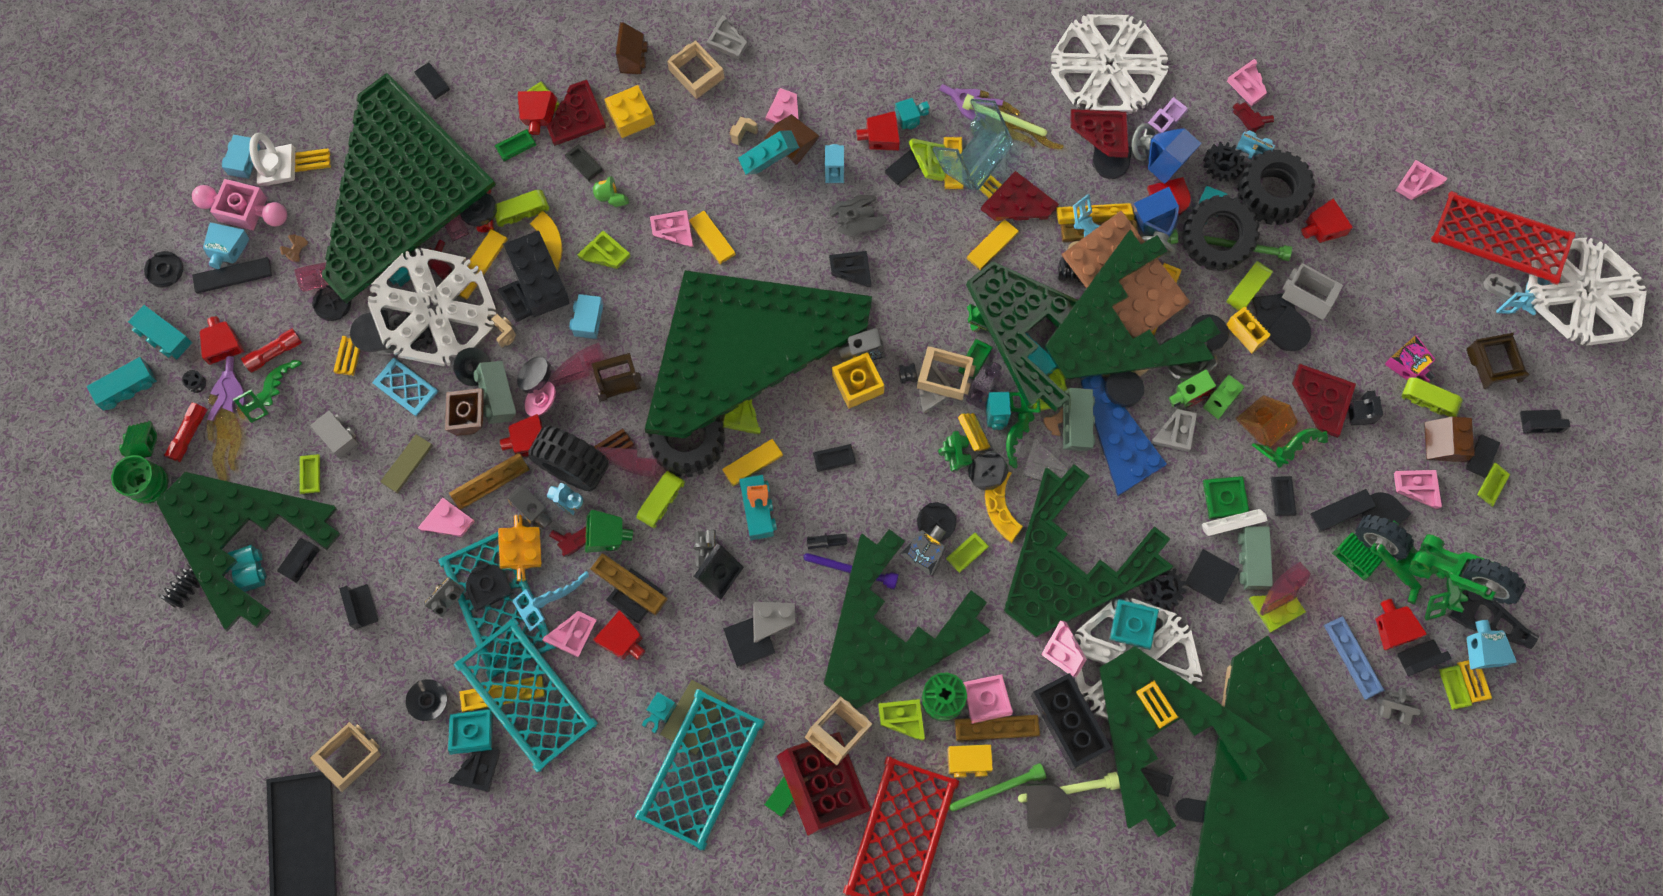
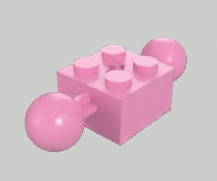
M224 179L218 195L208 185H200L192 193L194 204L201 209L211 208L210 212L221 223L254 231L259 217H263V220L268 225L274 227L284 224L287 219V210L280 203L272 202L264 206L267 197L259 187Z

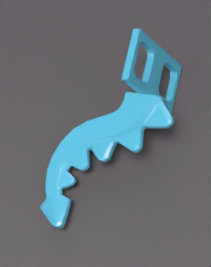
M1087 194L1073 205L1074 228L1084 229V237L1101 226L1093 222L1092 216L1087 217L1092 213L1090 194ZM1086 200H1087V203H1088V211H1087V212H1086V208H1085V201H1086ZM1078 207H1079V209H1080V217H1079V218H1078V214H1077V208H1078Z
M1538 277V284H1552L1550 281ZM1526 285L1525 293L1516 292L1496 310V313L1511 314L1522 307V310L1535 315L1536 310L1533 308L1535 305H1532L1531 302L1536 297L1534 293H1529L1531 290L1527 291ZM1509 306L1514 307L1512 310H1504Z
M585 571L578 577V580L574 581L571 585H566L563 589L558 588L555 591H548L546 594L534 599L529 590L525 589L512 600L529 631L535 629L545 620L539 608H543L547 603L560 599L574 591L589 577V572ZM525 594L529 599V605L522 609L518 600ZM535 611L539 621L532 626L528 616Z

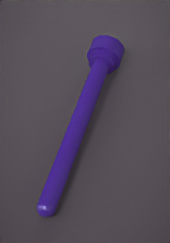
M806 553L803 557L805 561L851 573L852 565ZM890 572V574L886 573V575L880 574L876 581L883 582V585L887 586L886 588L895 590L899 574Z

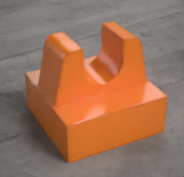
M767 485L747 487V495L752 507H755L756 499H761L763 506L767 505Z

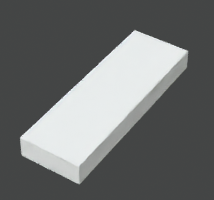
M1261 509L1203 523L1202 528L1206 535L1210 536L1267 521V517Z

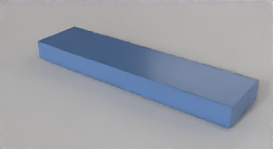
M1342 616L1325 624L1324 627L1364 699L1366 700L1385 691L1344 617Z

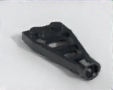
M1468 590L1461 592L1468 597V601L1460 602L1464 611L1451 610L1448 616L1464 627L1477 631L1475 614L1480 605H1485L1494 614V618L1490 623L1491 631H1499L1496 626L1500 618H1503L1513 626L1510 634L1505 633L1509 642L1532 649L1539 638V635L1528 630L1496 600L1485 599L1481 595Z

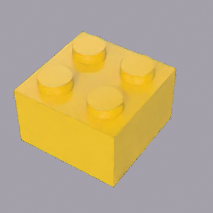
M638 85L604 99L607 110L621 138L655 125L653 113Z
M868 352L832 367V376L848 409L884 394V383Z

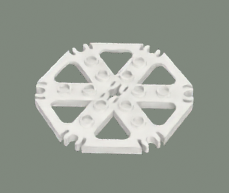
M1089 14L1082 16V24L1078 23L1077 20H1074V24L1071 22L1051 54V62L1057 63L1051 65V73L1073 105L1078 100L1077 108L1080 104H1085V110L1126 112V114L1136 113L1138 110L1137 104L1142 108H1145L1146 105L1148 106L1167 75L1168 66H1164L1162 63H1167L1168 57L1145 23L1140 28L1141 20L1138 24H1133L1134 17L1131 16L1126 21L1129 15ZM1097 25H1116L1120 28L1110 45L1107 44L1096 28ZM1077 37L1090 54L1064 53L1063 51L1071 38ZM1137 38L1144 39L1153 54L1127 53ZM1107 61H1108L1109 63L1112 62L1113 64H1112V66L1106 65V62H1107ZM1067 73H1092L1080 92H1074L1064 78V75ZM1129 74H1151L1155 80L1146 93H1142ZM1109 82L1122 99V105L1102 106L1098 103L1099 97Z
M1587 237L1573 239L1570 249H1576L1581 254L1579 269L1566 259L1560 278L1562 283L1558 285H1540L1537 282L1538 277L1529 274L1527 291L1531 290L1529 293H1534L1536 297L1531 302L1532 305H1535L1533 308L1567 339L1570 338L1571 341L1580 337L1582 345L1587 341L1586 346L1626 341L1642 327L1647 290L1642 291L1646 288L1645 286L1637 284L1642 278L1638 276V272L1606 244L1603 245L1602 242L1594 246L1592 238L1587 242ZM1559 240L1565 247L1567 240ZM1556 243L1547 244L1553 251L1559 249ZM1543 246L1537 250L1539 254L1548 253ZM1557 253L1555 256L1558 260H1561L1562 254ZM1549 256L1543 258L1546 264L1555 263ZM1603 259L1616 268L1622 276L1600 279ZM1538 260L1531 262L1532 267L1539 269L1542 266ZM1558 267L1550 268L1551 273L1556 275ZM1630 297L1633 300L1632 316L1627 314L1611 298ZM1573 303L1570 325L1563 324L1549 311L1548 307L1550 305ZM1595 313L1613 328V334L1600 336L1593 334Z
M417 248L415 249L416 256L411 257L409 252L406 251V260L402 253L372 283L370 292H375L377 296L368 297V306L383 345L389 340L386 343L387 349L391 345L397 347L394 350V355L399 354V358L445 366L443 359H445V363L449 366L450 357L455 358L463 349L475 348L493 329L491 327L494 326L493 321H489L487 318L496 315L494 302L482 271L480 270L477 273L478 266L474 269H469L468 266L471 261L466 260V257L421 248L423 256L420 255V250ZM430 259L450 262L455 266V269L437 288L427 264ZM405 267L409 272L416 293L391 288L387 285V280L399 268ZM471 282L478 284L484 299V303L480 306L453 301ZM430 300L433 305H437L435 313L431 308L428 309ZM384 307L411 314L396 330L390 331L386 328L380 310ZM449 321L477 326L478 332L467 344L460 345L455 338ZM428 326L438 349L435 354L415 351L410 347Z
M1131 598L1130 601L1132 603L1159 609L1157 618L1163 623L1162 627L1154 633L1150 650L1137 648L1190 684L1192 682L1200 684L1202 681L1200 678L1203 676L1192 631L1190 630L1187 634H1184L1189 626L1186 625L1184 628H1180L1177 623L1181 620V617L1171 621L1177 614ZM1118 600L1114 601L1113 606L1111 601L1075 632L1079 633L1075 634L1074 637L1080 642L1079 646L1086 658L1106 664L1134 647L1120 642V646L1091 636V630L1107 617L1114 619ZM1175 643H1182L1185 646L1189 668L1184 670L1157 659ZM1081 669L1078 676L1075 677L1082 695L1087 693V696L1084 697L1085 701L1091 700L1093 702V706L1090 708L1091 711L1099 707V710L1094 715L1108 720L1101 680L1094 686L1086 685Z

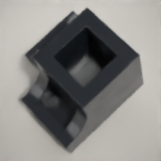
M1375 390L1367 391L1362 396L1361 401H1353L1349 405L1348 412L1351 426L1375 424L1383 416L1380 396H1376Z

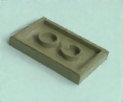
M691 680L660 735L672 742L674 741L692 705L697 689H701L706 694L724 703H727L728 699ZM705 698L701 703L705 709H711L717 705ZM718 709L707 712L709 722L711 724L715 723L720 715ZM696 714L692 721L697 729L708 724L704 714ZM709 728L698 731L701 743H704L709 735ZM695 733L686 734L683 742L687 748L698 744ZM697 747L689 751L697 755L700 748Z

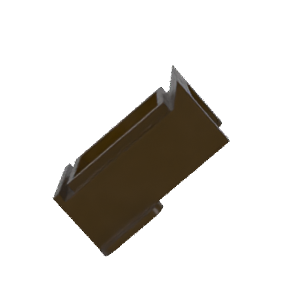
M1514 332L1476 339L1466 349L1471 365L1477 368L1484 389H1488L1493 383L1516 379L1517 383H1520L1530 375L1523 364L1513 336ZM1504 344L1513 370L1493 373L1485 347Z
M630 353L591 363L596 383L601 392L597 394L600 402L606 401L607 398L641 389L639 382L642 381L640 373L635 370ZM628 363L629 372L602 379L601 370Z

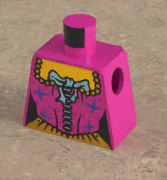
M1416 335L1385 363L1386 366L1406 380L1419 376L1423 381L1429 383L1436 377L1428 369L1435 361V358Z

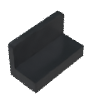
M1525 410L1520 412L1523 434L1563 433L1571 427L1569 419H1561L1559 410Z
M300 538L277 572L297 583L320 549L311 542Z
M367 584L354 589L348 586L339 588L350 627L356 630L378 622Z
M1430 640L1397 654L1408 677L1452 659L1448 651L1441 653L1435 640Z

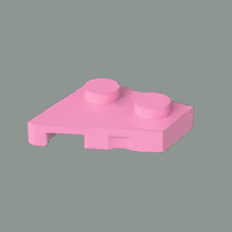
M1255 59L1228 77L1227 80L1251 107L1267 94L1265 85L1262 83L1261 73H1258L1257 61Z
M782 88L779 89L765 117L766 121L774 124L791 114L798 119L797 94Z
M1415 160L1395 191L1413 200L1444 184L1447 178Z
M687 210L650 217L653 236L694 247Z
M1436 470L1396 471L1394 473L1397 493L1435 509L1442 507Z
M442 498L418 528L421 531L463 537L475 521Z
M577 611L556 629L544 636L542 641L579 657L597 619Z
M1060 621L1041 655L1067 673H1071L1073 677H1077L1087 659L1068 624L1065 621Z

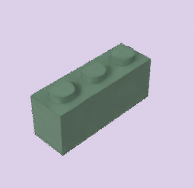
M503 361L479 363L474 371V379L478 382L479 388L484 389V417H487L488 424L512 421L516 411Z
M1069 388L1064 391L1070 398L1063 405V450L1087 451L1093 448L1095 444V435L1093 434V426L1095 424L1093 406L1095 404V397L1093 396V389Z
M1246 526L1241 530V533H1238V544L1242 547V552L1239 553V564L1243 566V572L1240 573V583L1244 585V590L1268 591L1273 587L1270 527Z

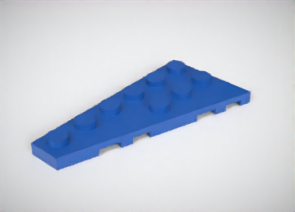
M1102 376L1086 377L1081 380V385L1083 389H1093V396L1095 397V404L1093 406L1095 427L1117 496L1165 467L1167 463L1126 408L1118 404L1115 405L1106 396V382Z

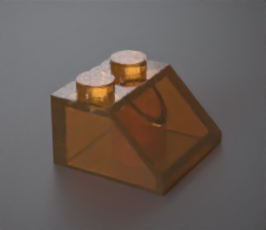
M1262 395L1236 418L1259 443L1269 447L1275 444L1298 423L1291 405Z

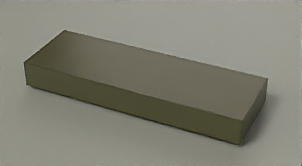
M415 434L380 482L398 494L433 445Z

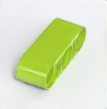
M534 190L497 203V213L495 215L497 225L504 227L505 224L522 221V218L536 216L542 210L547 212L549 205L544 191Z
M1256 261L1229 296L1226 303L1238 311L1248 306L1266 280L1272 275L1273 271L1259 261Z
M1413 377L1408 378L1401 396L1404 400L1405 398L1411 400L1413 404L1420 407L1425 406L1430 408L1432 412L1449 417H1457L1463 402L1460 396Z
M666 471L639 509L636 518L654 529L657 521L661 520L668 509L666 508L668 505L672 504L678 496L679 489L684 487L685 481Z

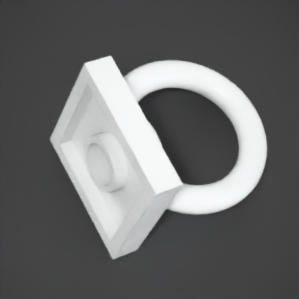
M254 134L250 140V156L257 170V184L259 186H269L294 181L295 147L292 144L274 147L272 141L265 134ZM259 140L265 144L267 149L258 151Z

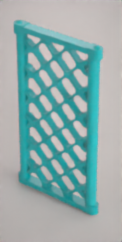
M498 532L438 560L440 566L444 568L447 577H450L457 584L465 588L457 601L477 646L493 635L497 628L503 627L498 625L503 614L511 616L512 619L523 620L517 616V608L514 614L504 612L506 603L513 600L509 596L504 598L501 609L492 608L490 605L485 607L482 618H474L471 612L474 609L471 600H466L464 596L466 583L458 582L456 577L461 570L471 572L480 561L500 567L499 564L494 563L496 555L499 553V543L495 548L486 545L498 539ZM481 547L478 556L468 554V552ZM485 548L494 550L490 561L481 559ZM463 555L459 565H451L450 560ZM466 557L476 559L473 568L470 570L462 567ZM511 568L502 569L503 572L506 570L514 571L516 577L509 583L512 589L521 588L522 592L528 589L534 599L527 580L522 582V574L521 582L518 581L519 584H517V570ZM524 594L518 601L520 606L529 605V599ZM489 610L499 612L495 623L485 621ZM534 611L528 616V620L531 624H536L539 621V617ZM545 621L538 625L539 631L536 636L526 635L528 638L533 639L534 646L538 641L544 642L540 635L544 637L549 634ZM484 623L493 625L492 632L488 637L481 636L479 631ZM525 624V626H524V628H523L524 634H525V631H526V629H527L526 624ZM511 629L507 630L504 639L508 638L509 633L512 632ZM503 641L498 642L501 644L499 654H501L504 646H509V644ZM518 642L515 646H511L512 648H514L513 655H516L517 651L524 650L519 647L521 642ZM545 642L546 646L538 649L540 654H543L557 647ZM486 646V647H485L483 650H481V651H482V652H488V650H487V647H488V646ZM482 654L481 657L485 667H490L492 655ZM496 656L494 665H496L498 660L500 659L507 661V659L501 656ZM512 657L509 660V669L520 665L522 659L519 658L514 661L515 657ZM487 669L486 674H487V677H488V679H489V678H490V670ZM493 671L492 679L504 671Z
M513 618L466 656L456 661L454 667L466 677L533 764L532 767L538 773L585 733L595 728L598 722L594 717L591 718L518 626V621ZM508 629H511L510 639L498 638ZM493 641L495 642L493 652L481 651ZM499 641L509 642L507 654L496 653ZM521 642L525 647L523 654L512 655V644ZM477 654V664L468 667L466 662ZM482 654L492 655L490 667L479 666ZM496 656L507 657V664L504 669L494 668ZM511 657L522 659L519 670L509 669ZM533 658L537 662L535 671H524V660ZM479 669L490 670L488 682L480 683L476 678ZM493 671L505 672L503 683L492 682ZM509 672H518L520 674L517 685L507 684V674ZM524 673L534 674L532 686L521 685ZM546 674L550 679L546 688L536 686L538 675ZM492 685L503 686L501 698L493 699L488 693ZM506 687L518 688L516 699H505ZM521 688L532 689L530 701L519 699ZM535 690H547L545 702L534 701ZM559 690L563 695L559 704L549 703L550 691ZM505 701L516 703L513 714L505 715L501 710ZM519 703L530 704L529 715L517 714ZM534 704L545 705L543 717L532 716ZM548 706L560 707L558 718H547ZM571 706L576 712L572 720L562 719V708ZM518 717L528 718L527 730L518 731L515 728L514 724ZM532 719L543 720L541 732L530 731ZM547 720L558 722L556 733H546L544 731ZM561 722H571L573 724L570 735L559 733ZM584 722L586 727L574 735L575 724ZM530 734L541 735L539 747L531 748L526 742ZM545 735L556 737L554 748H544L542 746ZM560 736L570 737L568 742L559 749L557 748ZM543 750L554 752L543 762L539 758Z
M697 689L692 705L641 809L637 810L634 817L694 845L700 851H704L708 844L706 841L758 731L763 728L765 721L706 694L701 689ZM705 698L717 705L711 709H705L701 703ZM721 707L736 714L725 719L722 715ZM718 709L722 719L711 724L708 720L707 712ZM696 714H704L708 724L697 729L692 721ZM740 716L753 721L752 727H742ZM737 718L740 729L732 733L728 732L726 721ZM723 723L726 734L718 738L714 737L712 726ZM709 728L712 739L701 743L698 731ZM742 732L746 738L743 746L734 747L730 738L731 735ZM695 733L698 744L687 748L683 742L686 734ZM728 737L731 748L720 752L716 744L717 740ZM710 742L715 743L717 753L706 757L702 749L703 745ZM699 747L703 758L699 761L691 762L688 751ZM732 751L737 757L733 766H724L721 755ZM685 752L689 763L685 766L677 767L673 761L676 754ZM718 756L722 767L718 770L710 771L707 760ZM703 761L706 763L708 772L698 777L695 775L693 765ZM691 767L694 775L693 779L685 782L681 781L679 770ZM724 771L727 776L724 785L716 786L713 782L712 774ZM668 772L677 773L679 778L677 785L667 786L664 779ZM710 776L713 784L712 788L701 791L698 779ZM695 781L698 793L687 796L684 784ZM681 786L684 798L672 801L669 793L670 789ZM714 790L718 796L715 804L706 805L703 793ZM658 791H666L668 793L669 804L661 807L657 805L654 799ZM699 795L701 796L703 807L693 811L688 800ZM685 800L689 812L678 816L674 804ZM672 806L675 814L674 818L663 821L660 809ZM700 810L706 811L709 817L705 825H696L693 817L695 812ZM657 811L660 823L647 818L648 812ZM690 815L694 826L690 829L682 830L679 819ZM676 820L679 832L665 827V823ZM694 829L699 838L696 842L684 836V833Z

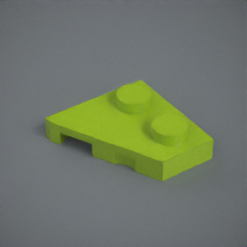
M920 699L878 704L881 726L921 741L925 740Z

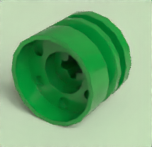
M131 455L124 457L115 465L111 481L112 486L118 493L139 503L148 504L157 501L165 493L168 486V475L159 465L142 456Z
M948 672L932 676L925 684L921 697L922 706L926 714L932 719L950 721L956 718L963 710L967 699V690L963 681L956 675ZM942 691H944L945 694H949L947 700H945L944 697H940Z

